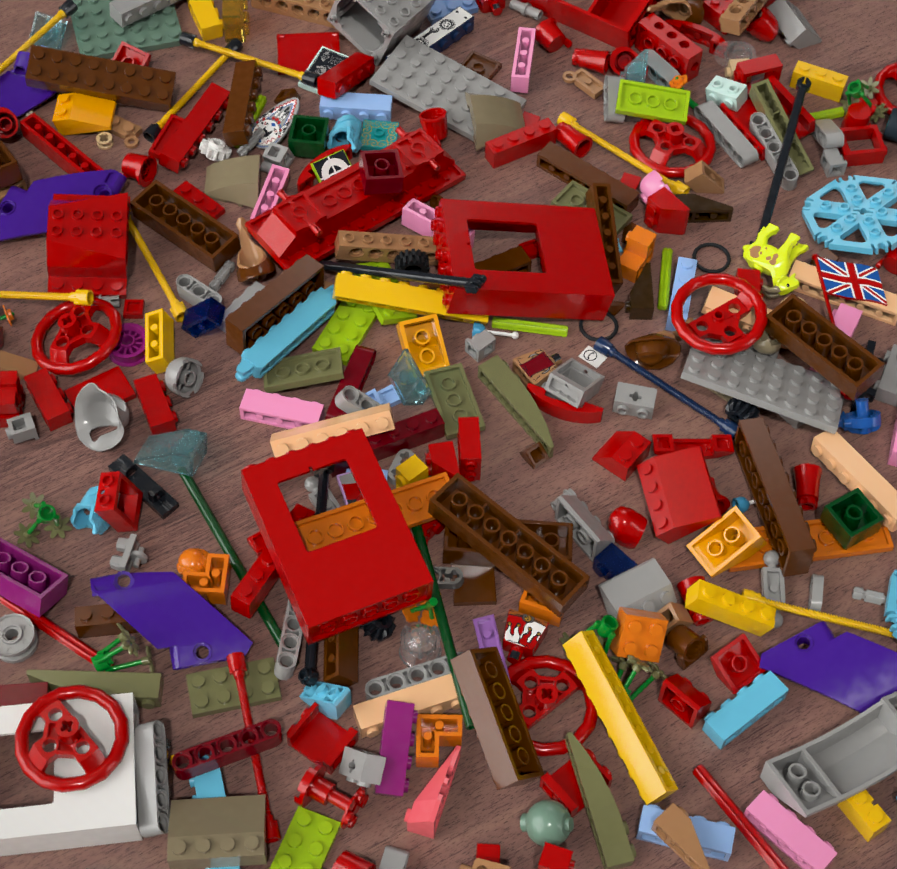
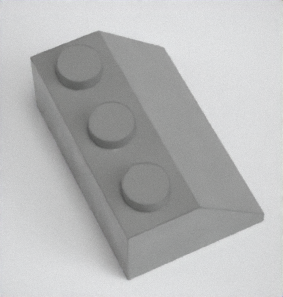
M776 0L768 7L777 19L779 25L778 32L782 36L785 35L786 38L784 40L790 47L795 46L798 49H802L822 42V39L799 8L790 1Z
M560 495L557 497L554 519L557 522L573 523V541L593 563L613 551L615 543L613 534L601 525V521L597 516L592 515L585 502L580 501L573 495Z
M651 558L598 585L607 614L616 619L619 607L657 612L669 602H677L672 583L655 558Z

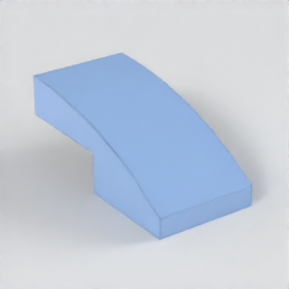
M395 383L378 392L374 388L365 393L381 405L390 403V406L393 407L404 402Z

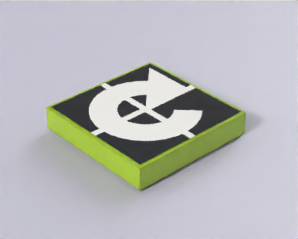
M344 149L310 164L319 183L352 166Z

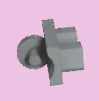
M131 533L129 538H118L116 549L124 553L123 556L112 555L110 560V567L120 572H130L132 566L138 568L140 564L147 563L148 556L144 553L145 548L139 547L140 544L136 541L137 534Z

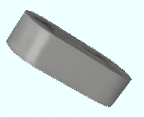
M402 449L396 454L388 470V480L392 485L396 486L394 477L396 475V467L402 463V459L410 458L414 455L411 450Z
M812 574L808 609L813 611H821L824 587L823 575Z

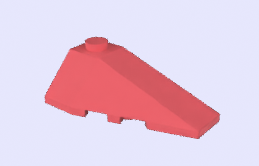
M457 745L416 798L412 809H407L404 822H407V831L434 839L459 763L461 746Z

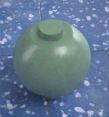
M546 799L535 803L528 813L521 815L520 828L522 832H527L530 839L539 846L544 847L545 842L558 846L573 831L574 820L563 804L555 800Z

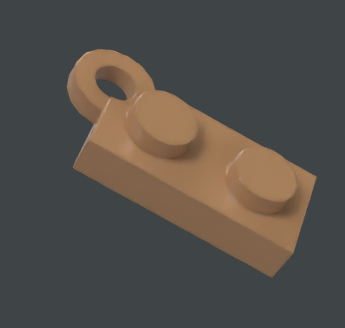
M582 67L576 72L566 71L563 73L562 78L564 82H574L575 86L593 99L603 94L604 83Z
M115 114L111 130H106L123 139L125 146L129 149L138 147V137L143 132L142 127Z

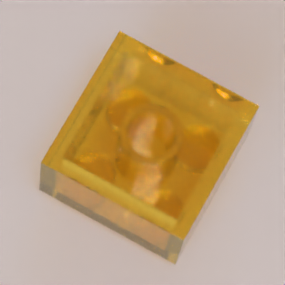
M222 0L225 43H229L232 38L246 42V35H249V24H246L249 23V12L245 11L248 10V0Z

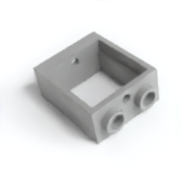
M570 358L550 372L544 389L572 406L579 408L584 402H587L599 393L605 376Z

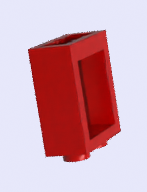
M777 54L737 62L736 69L734 70L733 81L747 85L749 97L752 84L763 81L771 75H774L779 81L783 65ZM765 73L764 79L746 82L748 76Z
M877 124L840 128L844 134V146L839 147L838 151L843 156L844 161L847 160V167L883 163L888 149L884 145L882 132H879ZM871 139L874 149L850 151L847 141Z
M458 417L457 444L460 475L469 482L480 480L482 456L479 417Z
M120 471L101 473L94 512L117 532L137 531L143 492ZM119 493H120L119 504H118V508H117L118 497H119Z

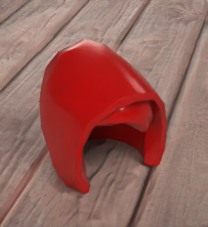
M763 6L760 10L762 12L761 17L750 23L746 30L760 41L771 42L778 34L779 25L773 13Z
M621 506L610 514L608 530L613 534L617 544L628 549H634L644 533L648 520L637 511Z

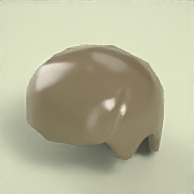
M764 330L762 337L752 347L759 353L772 355L780 350L781 343L776 339L771 340L769 333Z

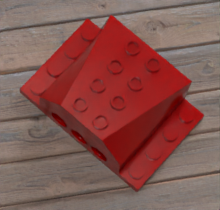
M128 192L109 196L53 194V200L50 201L48 206L46 237L48 293H71L76 290H92L94 297L101 294V296L119 295V299L127 298L130 196H128Z

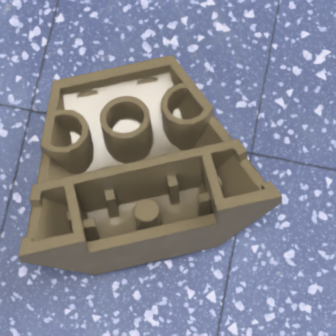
M465 92L467 108L470 109L476 152L485 147V142L525 127L519 102L504 97Z
M263 155L239 156L209 165L206 170L204 193L213 200L224 203L229 201L237 203L239 207L244 205L252 207L254 210L259 198Z

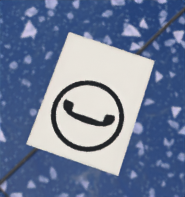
M589 345L578 356L595 368H598L607 359L606 356L600 354Z

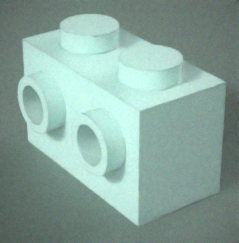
M717 75L705 88L706 101L712 100L718 106L724 103L730 110L736 112L748 99L747 85Z

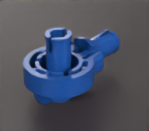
M858 398L855 400L856 411L849 413L842 411L838 428L841 427L844 431L849 430L851 433L869 434L877 431L881 426V412L869 409L868 398Z

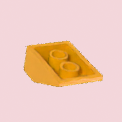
M79 93L59 94L52 122L62 135L111 130L117 103L112 100Z
M437 313L398 322L396 328L400 344L413 380L424 377L425 371L450 365Z
M735 505L722 516V519L717 520L686 546L713 578L748 559L764 547L767 542Z

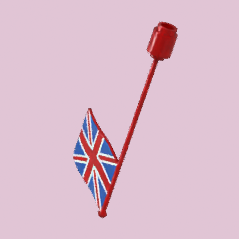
M818 254L812 255L832 324L835 325L828 295L850 300L874 302L884 306L888 305L877 268L863 264L837 262L821 258ZM840 390L841 395L844 396L845 399L852 400L850 397H848L845 393H843Z

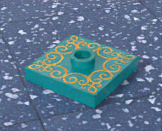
M364 119L360 138L362 146L359 150H382L397 141L398 134L395 130L399 127V122Z

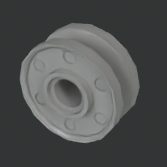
M12 613L2 616L0 618V660L14 664L30 658L37 650L39 644L38 633L33 623L23 614Z

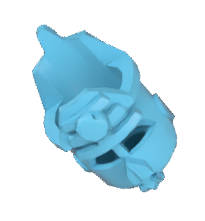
M350 114L339 117L329 133L327 148L332 149L337 146L351 144L352 152L357 153L362 146L359 139L362 133L361 120Z
M99 486L89 488L81 502L77 503L73 508V515L70 519L76 529L86 527L93 529V535L103 534L110 526L94 512ZM85 509L90 511V515L84 513Z

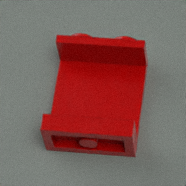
M316 702L311 707L305 708L299 722L293 724L287 731L288 745L313 763L318 761L324 764L326 772L330 775L341 763L345 746L354 747L359 740L357 730L350 727L347 731L319 712V706Z
M587 749V753L599 769L607 786L611 787L613 779L611 772L606 766H601L597 762L595 754L590 749ZM571 760L552 775L547 772L540 778L539 786L551 800L563 804L572 818L585 808Z

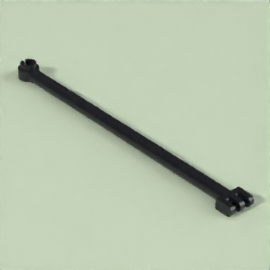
M805 77L797 80L795 101L758 233L771 222L805 95L811 87V81L808 77L805 81L806 84H803Z
M325 260L319 261V263L324 265V270L349 271L360 275L366 274L376 277L464 287L466 293L476 294L483 286V283L487 281L486 276L481 274H473L471 278Z
M335 464L314 471V476L318 478L316 515L327 511L329 474L334 472ZM306 641L305 666L300 670L298 679L303 685L311 687L316 684L319 676L316 670L317 642L308 645Z

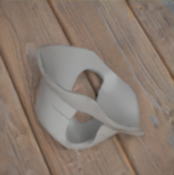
M88 383L80 390L75 401V428L77 436L86 447L94 451L101 452L116 446L121 441L124 435V428L129 423L128 407L119 396L106 393L95 383ZM105 426L117 427L116 430L101 435L97 441L91 439L90 433L96 428Z

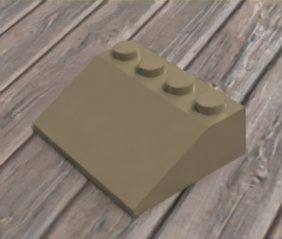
M266 795L171 800L167 837V862L169 868L202 869L267 864Z

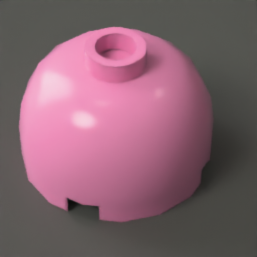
M655 170L648 173L640 183L642 193L640 198L644 204H647L649 196L663 187L672 193L669 186L664 184L663 178Z

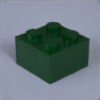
M293 115L288 137V148L295 157L316 158L327 151L330 119L327 117Z
M859 488L825 505L819 518L845 550L879 532L884 521L883 516Z

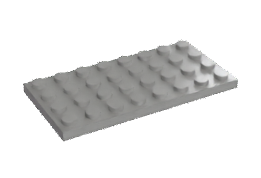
M408 35L394 49L369 82L373 87L388 95H392L395 99L419 112L437 107L445 109L447 112V127L474 141V130L470 109L467 108L465 92L512 99L521 104V109H523L527 101L523 97Z
M704 339L713 343H723L721 340L717 339ZM691 347L680 377L681 379L832 434L836 433L844 396L841 395L840 389L818 372H812L802 366L787 363L782 359H772L765 354L755 353L749 349L732 355H711Z

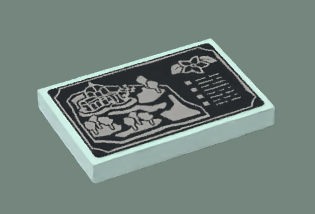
M322 46L307 70L322 75L349 56ZM299 80L298 87L318 94L317 87L302 84V80Z

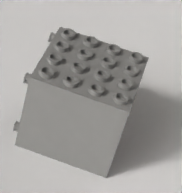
M335 0L327 20L363 54L374 57V64L378 66L386 59L387 55L394 51L406 35L411 37L421 28L435 0Z

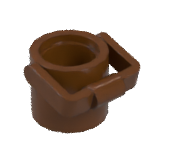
M682 624L674 627L667 637V646L677 654V665L682 670L687 669L708 651L707 637L704 634L699 636L686 625Z

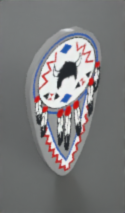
M293 97L280 102L251 127L252 134H254L258 127H261L266 133L259 139L260 141L255 147L266 149L271 142L277 144L281 142L291 127L293 115L298 114L300 106L298 98Z

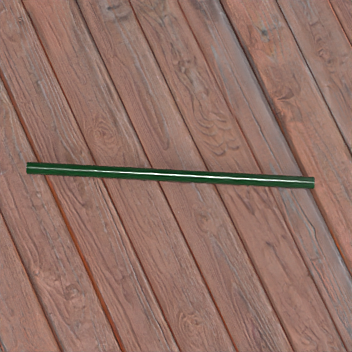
M186 466L179 467L177 470L179 476L224 554L230 555L231 566L241 582L247 573L245 567ZM263 600L257 612L279 647L282 631Z
M421 524L412 527V532L434 581L431 598L435 597L438 603L433 609L465 727L467 730H473L475 727L469 716L467 705L461 694V689L450 661L458 655Z

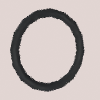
M704 243L694 249L692 259H696L697 252L707 246L719 248L727 256L726 264L716 270L704 268L697 261L696 267L703 272L720 273L730 265V254L722 245Z
M607 312L606 315L612 319L615 326L614 331L605 337L607 340H610L617 334L619 326L614 315ZM580 319L579 329L583 336L596 342L598 338L592 337L583 329L584 320Z

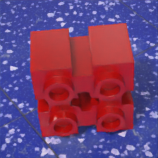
M17 370L0 371V428L8 427L6 419L23 414L25 391L22 384H20Z

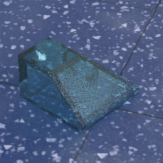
M35 11L29 39L49 22L54 15ZM61 19L43 37L38 39L34 45H43L48 48L61 50L67 21Z
M649 49L643 50L625 66L624 71L620 72V77H624L625 80L645 83Z
M404 349L387 376L404 406L423 405L432 391L409 350Z

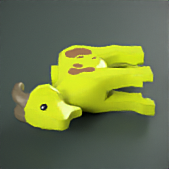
M771 223L766 228L763 227L754 243L744 245L742 249L744 250L743 258L752 270H760V274L763 273L772 277L774 287L762 285L764 294L769 298H777L799 287L800 282L795 279L796 274L794 273L790 277H787L795 259L800 254L805 253L809 246L800 243L796 245L800 240V236L794 233H790L785 243L779 249L768 245V239L780 230L778 226Z

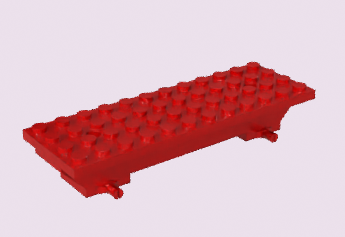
M399 126L395 132L401 138L382 150L398 149L404 175L402 193L364 195L358 162L296 195L289 196L283 189L279 190L277 195L282 199V202L247 221L245 226L248 232L285 270L306 254L319 262L335 253L334 243L338 230L372 232L401 216L402 208L411 199L415 198L424 203L432 195H438L465 180L466 174L455 164V160L422 128L413 132H406Z

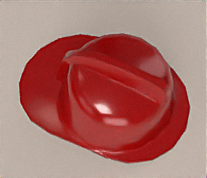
M621 46L612 51L609 63L616 74L630 81L641 82L648 74V66L639 54L627 46Z

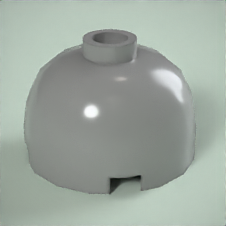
M179 357L172 360L167 366L164 375L168 389L174 394L185 398L191 397L189 395L193 391L197 393L204 379V372H201L202 364L198 360L188 357Z

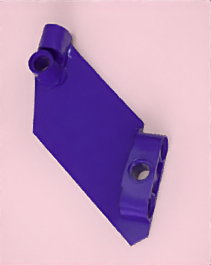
M18 51L14 70L7 71L0 76V107L10 109L17 117L24 115L57 93L26 85L25 75L30 52Z
M110 169L36 180L32 182L28 190L12 186L0 204V241L47 233L48 206L50 201L53 200V194L115 195L121 192L127 178L120 172Z
M121 571L117 574L90 579L93 597L103 599L157 649L169 648L173 670L227 661V655L234 652H243L245 656L253 644L249 638L174 572L130 573ZM123 577L130 578V584L127 587L119 585V581ZM202 647L209 650L208 656L204 659L197 657V651Z
M825 621L811 626L761 654L759 668L766 671L771 670L776 675L825 695L859 713L864 712L879 702L882 697L897 691V652L849 632L835 637ZM804 643L808 644L809 647L807 649H801L799 648V645Z

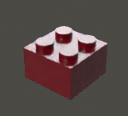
M398 149L360 151L359 170L364 195L402 193L404 175Z

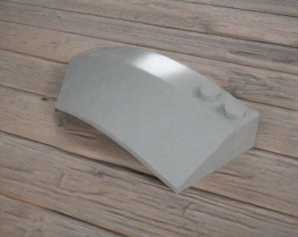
M897 691L882 697L879 702L830 732L765 761L760 778L774 796L807 818L866 790L897 771Z

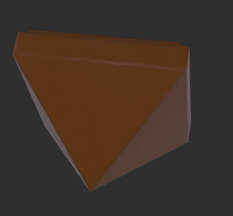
M612 301L608 311L615 316L625 306V303L622 301Z

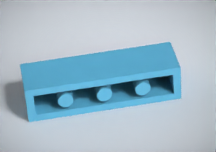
M771 670L765 675L761 673L753 680L751 686L741 688L736 694L737 697L733 700L727 699L720 706L721 709L716 713L714 711L710 712L704 718L705 723L702 730L721 750L786 698L789 689Z

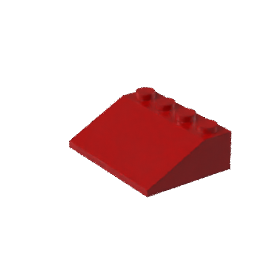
M700 446L655 456L637 465L657 538L670 544L722 519Z

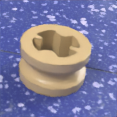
M101 132L96 136L97 145L100 149L107 150L113 146V138L110 133Z

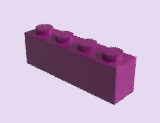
M387 700L385 704L379 755L386 757L381 783L380 785H375L374 795L402 798L403 793L408 792L409 779H405L406 769L410 770L412 756H408L409 746L413 747L415 733H411L412 724H416L418 710H414V703Z

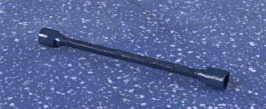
M603 336L599 337L595 342L594 350L607 357H615V359L621 361V363L627 365L633 371L664 389V391L693 408L699 414L710 419L720 428L721 432L731 434L732 440L735 439L737 423L729 419L725 420L724 418H719V416L717 417V415L696 403V401L618 352L615 346Z

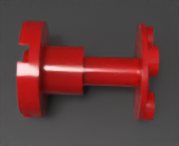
M315 761L316 767H309L297 788V791L301 793L299 798L295 796L294 802L301 807H306L312 799L323 805L331 803L345 811L340 827L342 829L347 827L352 829L357 821L358 816L356 814L359 808H364L369 799V796L366 794V787L361 786L352 798L335 790L336 784L324 778L326 766Z

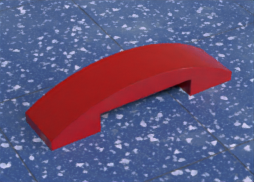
M665 20V22L689 40L709 47V53L721 58L726 57L728 43L714 31L688 21Z
M351 144L334 147L314 158L304 168L298 178V193L314 186L313 180L316 176L310 165L311 163L344 149L348 159L351 160L353 158Z
M531 383L527 384V390L538 408L546 414L573 423L591 424L600 423L604 410L602 407L584 402L582 408H576L569 403L546 396L547 391L543 387Z
M652 434L651 436L654 454L657 455L696 446L702 448L705 459L728 456L735 452L731 434H712L710 439H673L672 434Z

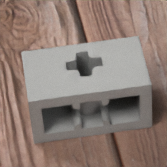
M618 382L612 412L652 420L657 389Z
M345 746L339 774L347 776L346 781L357 783L359 786L370 788L371 784L380 785L386 757L367 750Z

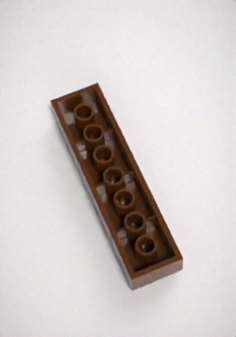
M31 45L25 81L28 87L66 94L79 93L112 100L119 104L168 112L172 105L176 72Z
M763 417L739 420L733 444L734 451L772 549L779 554L778 564L783 577L806 574L813 563L817 544L810 535L808 522H805L803 518V510L801 505L797 503L796 492L790 486L789 475L783 469V461L781 456L777 454L775 441L770 437L769 426L765 424Z
M458 472L429 499L428 513L559 618L587 589L590 580L589 575Z

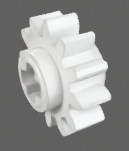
M203 138L199 146L201 153L213 161L229 159L232 149H229L230 147L218 138Z

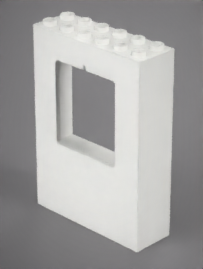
M133 692L110 695L119 702L128 719L129 743L121 763L105 780L86 790L66 793L54 791V802L52 804L0 809V856L143 840L138 828L134 730L139 725V709ZM83 699L61 701L70 714L78 720L80 726L99 747L106 758L115 740L114 723L108 712L97 703ZM33 703L0 706V736L15 735L23 713ZM56 712L52 714L50 720L57 721L62 717V713ZM41 717L35 721L31 733L44 732L45 722ZM80 746L77 750V753H87L90 749V746ZM57 758L54 761V776L68 778L86 774L75 759Z

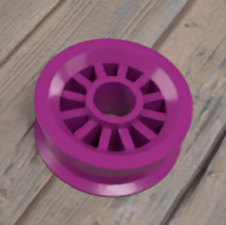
M123 323L119 343L109 355V358L113 363L122 367L139 365L145 361V329L135 323Z

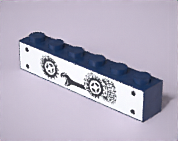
M459 6L413 39L440 53L474 29V16Z

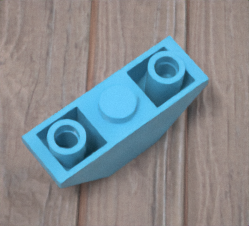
M319 681L314 686H305L304 691L299 696L301 700L310 706L316 702L320 713L335 720H338L352 704L351 690L348 687Z

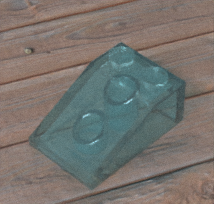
M183 429L151 435L135 457L134 463L193 477L207 453V433Z

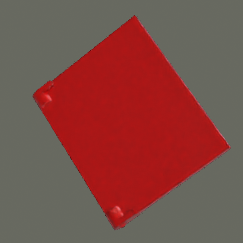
M339 31L277 34L278 65L299 72H305L322 46L340 53Z

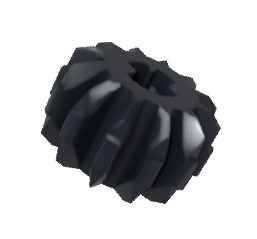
M734 397L727 402L725 407V413L728 415V418L737 424L739 420L758 418L760 413L756 405Z
M389 614L360 625L359 629L364 630V636H369L370 641L377 640L379 643L392 636L396 627L393 623L395 617Z

